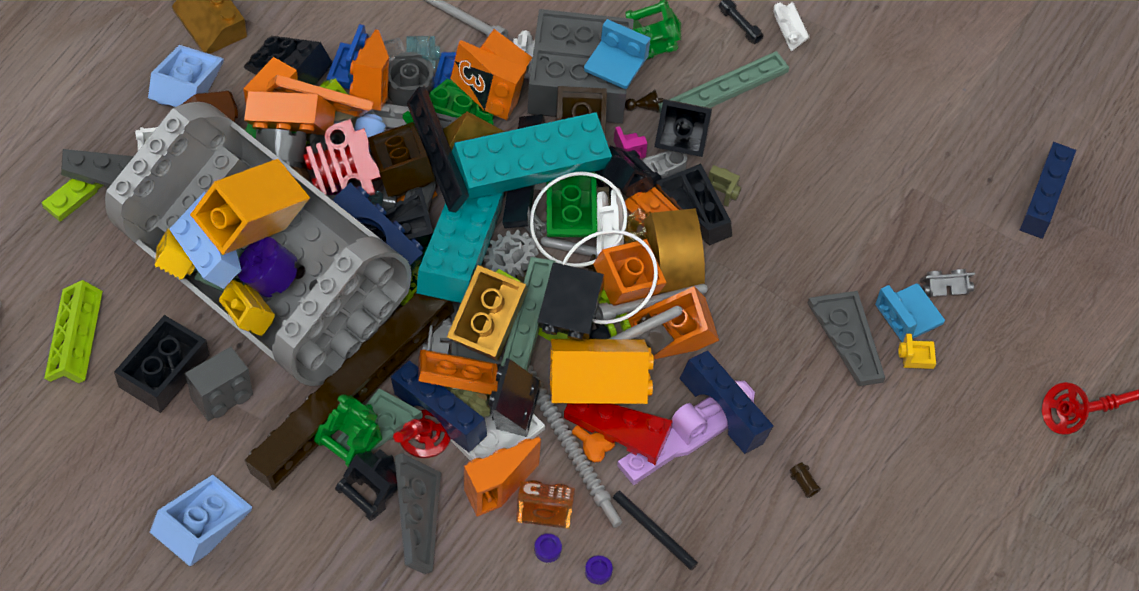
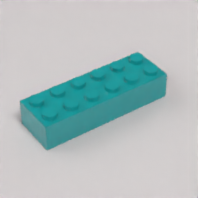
M597 112L456 142L452 149V154L469 194L467 200L549 182L572 172L603 170L612 157Z
M504 192L466 200L456 213L450 212L445 203L418 270V294L458 303L462 302L477 265H482L503 207Z

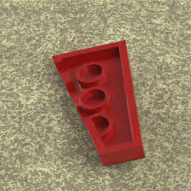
M568 403L564 410V419L591 433L596 431L604 435V439L611 443L616 441L626 446L628 452L634 455L639 453L647 457V461L656 465L672 429V420L615 404Z

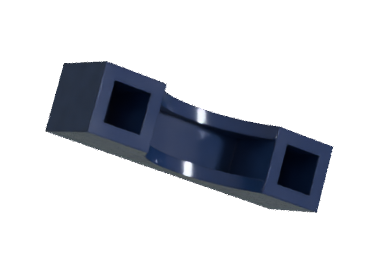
M1053 142L1019 231L1043 239L1051 222L1076 149Z
M349 183L332 201L361 224L371 225L379 229L386 237V244L408 261L412 272L422 262L424 257L422 250L424 248L414 238L409 240L404 235L405 229L397 221L392 223L386 217L387 212L378 203L373 205L368 200L370 196L361 186L356 188L352 183Z
M708 350L689 359L679 379L695 397L708 395L721 406L728 421V435L744 454L763 445L774 427L768 418Z
M409 360L391 376L394 395L413 407L420 406L429 411L442 424L450 439L469 453L487 437L485 418L445 387L418 381L419 367Z

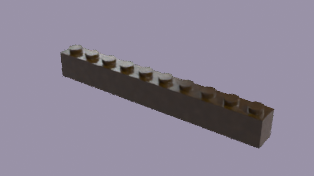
M416 291L404 306L398 308L395 315L389 321L383 323L369 340L362 343L357 352L350 358H347L341 367L333 375L328 376L323 384L314 393L310 394L296 411L291 412L277 429L269 433L263 443L249 453L245 463L250 474L273 491L319 446L314 441L319 425L325 424L329 414L332 413L333 409H337L340 404L338 401L339 396L344 394L351 395L363 403L429 338L430 325L433 326L432 331L434 333L443 324V321L447 320L454 313L452 301L418 294Z

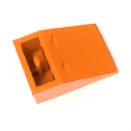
M375 29L371 37L366 39L364 48L359 50L357 59L351 63L350 74L353 75V81L350 86V95L373 101L372 110L381 111L388 99L389 56L379 30Z
M540 437L524 439L516 446L508 449H498L488 457L483 459L475 458L467 465H464V491L476 516L502 507L539 465Z

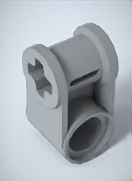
M667 150L655 156H649L643 162L653 172H658L663 179L686 170L687 154Z

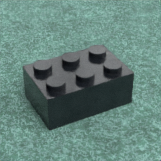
M163 315L114 371L118 387L161 413L187 383L185 373L205 362L210 356L207 341L166 315Z

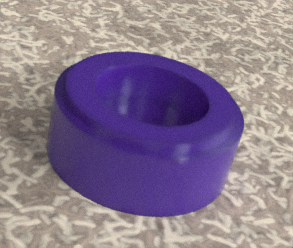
M543 534L536 539L534 552L540 561L550 563L560 557L562 543L557 536Z
M597 555L587 561L585 576L591 583L597 585L605 584L612 576L613 566L608 558Z

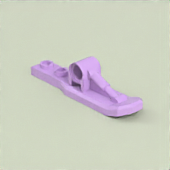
M735 381L754 403V390L745 381ZM710 396L695 406L691 403L683 405L673 415L672 429L656 465L648 462L647 457L639 453L637 455L629 453L618 461V468L635 485L672 459L689 455L728 429V421L723 409Z

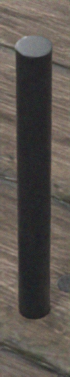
M620 490L616 492L613 499L686 567L692 571L698 565V562L627 496Z

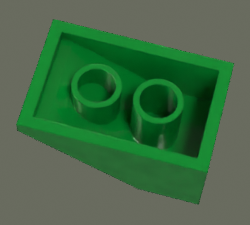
M584 175L571 176L556 182L545 191L547 237L585 238L597 232L595 177Z

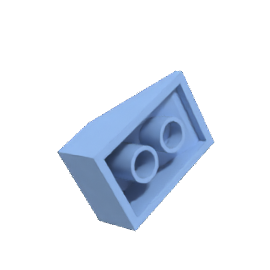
M179 45L151 72L148 98L162 105L177 107L194 94L208 93L224 59Z
M211 475L159 509L150 533L186 564L192 566L209 554L249 514L252 506L218 478Z

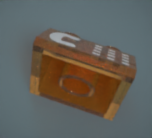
M536 480L521 481L517 498L516 522L570 529L575 488L565 484H542Z

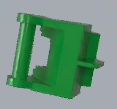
M660 0V3L636 11L628 10L625 12L626 18L634 19L633 30L650 37L649 54L646 60L652 59L655 55L664 52H674L679 48L677 41L681 40V22L672 8L669 7L667 0ZM660 12L663 15L662 21L644 27L638 21Z
M344 394L339 396L338 401L340 404L337 409H333L332 413L329 414L327 422L319 425L314 441L319 446L324 445L344 460L345 465L348 467L356 454L371 451L382 440L379 425L375 423L378 415L374 413L372 405H363L351 395ZM338 430L344 432L349 436L347 445L350 447V450L348 451L332 439L330 435Z

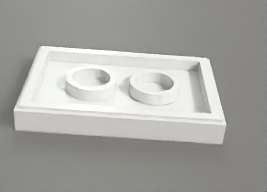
M490 414V416L485 417L487 437L469 453L452 439L451 441L470 461L475 458L483 459L492 455L498 449H508L516 446L524 439L535 438L545 430V425L533 414L528 435L524 437L497 430L495 422L492 420V414Z

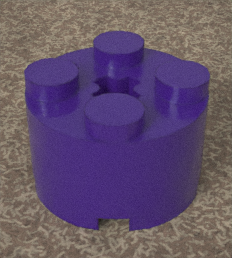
M266 237L249 244L241 257L238 258L241 271L238 273L239 279L264 297H273L271 294L285 291L291 285L297 273V269L294 267L297 257L271 237Z

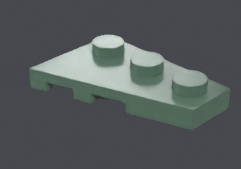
M379 388L367 402V404L372 405L374 413L378 415L375 423L379 425L382 440L371 452L393 438L394 433L401 430L405 423L412 419H421L423 417L422 411ZM343 432L336 442L349 451L350 447L347 445L349 436Z

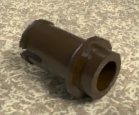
M801 462L790 469V477L792 480H796L805 496L810 498L816 495L821 488L810 474V467Z

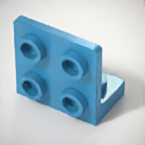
M607 19L602 26L601 42L585 64L584 71L623 89H627L648 57L650 37Z
M916 283L897 293L892 290L890 285L880 289L875 305L902 342L906 334H912V339L944 324L945 319L919 284Z

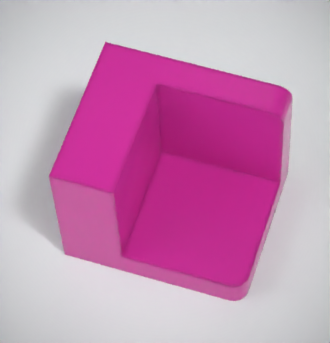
M620 126L615 127L613 141L616 147L627 149L629 152L635 150L639 153L640 159L646 158L648 143L645 136L638 137L637 133L624 135Z

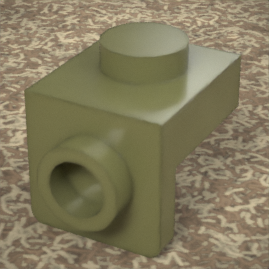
M713 165L708 178L715 190L726 194L724 206L728 207L732 199L736 201L740 194L741 187L738 186L740 176L725 168Z

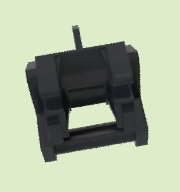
M611 145L609 149L612 157L603 170L595 171L597 175L612 182L626 197H631L638 192L646 193L656 186V181L662 179L658 172H653L640 159L637 151L632 150L629 152L627 149ZM596 178V185L603 187L604 181ZM605 183L609 187V198L611 199V191L613 189Z
M381 449L375 454L371 451L356 454L345 471L343 478L335 487L339 494L343 493L365 512V517L369 521L374 520L386 509V501L398 490L394 457L392 455L387 456ZM355 482L359 485L366 483L376 493L374 505L351 485Z

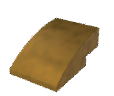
M696 208L654 212L648 215L643 222L649 245L667 282L659 294L705 284L704 249Z

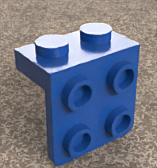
M359 24L352 44L340 43L326 78L327 80L335 78L343 88L350 89L353 81V75L350 74L351 63L357 59L359 50L364 48L366 39L369 38L365 25Z

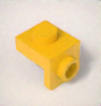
M906 334L904 341L899 343L898 348L899 358H903V368L934 369L936 366L934 342L912 341V334Z

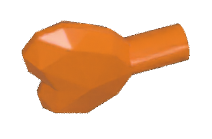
M578 425L572 430V434L583 442L584 453L587 459L592 462H601L605 457V452L611 451L615 447V442L611 443L605 440L604 435L598 432L589 434Z

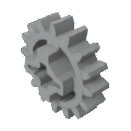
M519 230L514 235L507 231L504 237L498 234L499 240H491L490 244L492 247L487 248V255L484 257L486 268L494 272L500 269L515 278L518 274L524 277L523 271L528 269L530 258H536V255L539 254L534 239L530 238L526 232L522 235Z

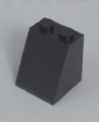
M663 99L654 147L703 157L711 122L712 108Z
M553 262L538 318V327L542 328V332L551 335H557L558 332L568 334L567 337L575 341H583V338L589 339L604 288V274Z

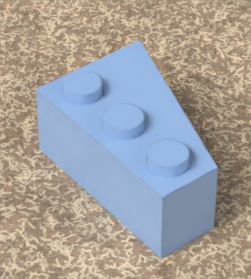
M204 191L169 230L203 279L224 289L241 271L237 251L234 250L222 255L190 215L206 194Z

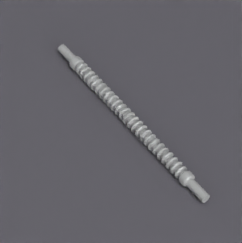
M529 365L528 372L536 377L537 372L532 371L533 366ZM540 382L541 389L537 400V405H541L540 411H544L543 416L548 417L547 422L551 423L550 428L555 429L554 434L558 435L557 439L559 441H562L561 446L566 447L565 452L569 453V459H573L572 464L577 465L575 470L580 471L579 476L581 478L584 477L583 483L587 484L586 488L588 490H591L590 495L594 496L595 504L603 509L613 528L620 526L623 522L610 502L611 496L609 492L604 491V485H600L601 479H596L598 474L593 472L594 467L589 466L590 461L586 460L587 456L585 454H582L583 449L578 448L579 443L575 442L576 437L571 436V430H567L568 425L564 424L565 419L560 418L561 413L557 412L558 407L553 406L554 403L550 400L551 396L547 394V389L543 388L544 384Z

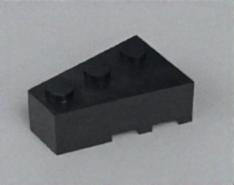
M702 164L656 181V189L677 209L696 208L702 239L708 245L732 237L731 220Z
M421 187L415 191L414 195L404 201L400 200L395 203L394 207L386 211V217L392 223L397 221L405 229L404 235L409 240L414 238L422 247H427L433 235V229ZM363 224L386 243V237L379 229Z

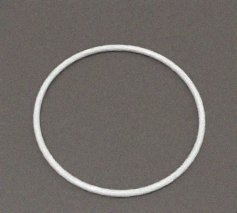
M590 172L568 173L552 180L538 194L531 209L530 231L537 248L548 259L556 261V263H563L550 256L539 244L534 231V213L545 191L562 179L584 175L595 177L607 183L616 192L621 201L624 215L621 231H625L627 208L623 196L612 182L600 175ZM622 234L619 235L617 241L612 247L619 245L620 241L623 238ZM595 260L586 263H566V265L584 267L592 265Z
M604 230L583 238L573 246L562 263L566 265L572 253L581 244L603 234L629 236L641 243L648 251L653 262L654 279L645 300L629 314L612 320L595 319L594 323L597 324L616 323L633 316L647 304L656 287L658 267L652 250L636 235L621 230Z

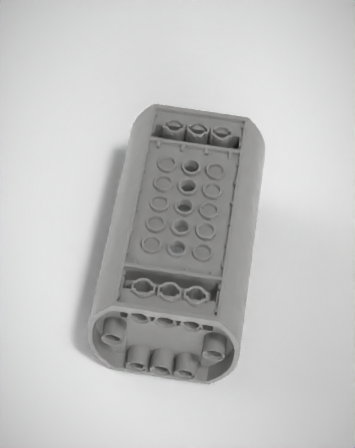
M190 102L174 107L106 190L105 208L109 220L155 259L156 247L166 230L171 228L204 191L207 192L214 181L279 159L310 199L285 230L269 237L275 239L297 257V262L295 261L294 266L296 269L305 267L306 271L302 278H294L291 285L282 293L275 292L271 294L273 297L269 298L259 294L275 314L273 323L266 330L265 334L260 336L251 331L248 332L240 329L227 313L225 307L219 302L223 292L195 280L194 278L197 273L186 274L180 281L296 380L308 386L322 385L325 379L333 375L347 358H350L359 350L364 341L369 340L378 331L379 327L386 322L406 297L411 283V268L408 261L213 105L205 102Z

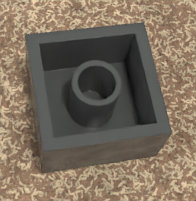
M232 347L225 349L185 373L191 399L207 421L223 416L228 409L237 404L245 403L253 395L249 370Z

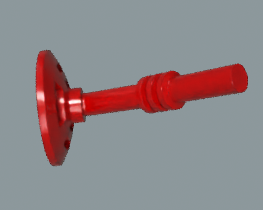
M1068 382L1059 383L1053 386L1044 397L1042 404L1043 419L1053 432L1063 435L1072 434L1082 428L1090 412L1100 410L1107 412L1108 410H1113V408L1118 409L1119 405L1139 400V389L1120 395L1113 393L1110 396L1106 395L1105 398L1100 397L1097 401L1089 402L1086 393L1078 385ZM1068 390V393L1061 395L1057 400L1054 399L1061 391ZM1077 394L1080 395L1083 403L1080 404V402L1076 399ZM1051 408L1056 409L1057 415L1061 419L1058 424L1055 423L1052 417ZM1080 419L1075 426L1067 428L1068 425L1074 424Z
M420 410L423 417L419 420L412 419L405 423L401 430L394 433L393 439L400 443L402 448L410 455L418 458H431L442 453L448 447L451 439L441 423L436 424L430 419H425V415L434 417L429 411ZM441 432H445L442 441L435 446L434 443L440 438ZM414 438L417 442L425 444V449L416 448L409 441Z

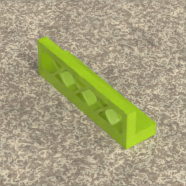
M84 280L62 290L44 379L50 382L63 376L76 383H81L86 379L103 291Z

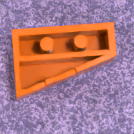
M248 91L244 121L252 125L255 130L281 129L325 135L326 130L334 125L336 107L319 94Z

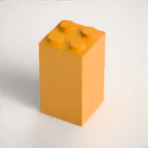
M275 159L214 181L190 215L220 253L224 255L285 230L310 197L281 161Z
M551 339V402L648 404V395L653 394V381L650 379V373H648L649 370H653L654 365L651 348H647L645 340L583 339V341Z

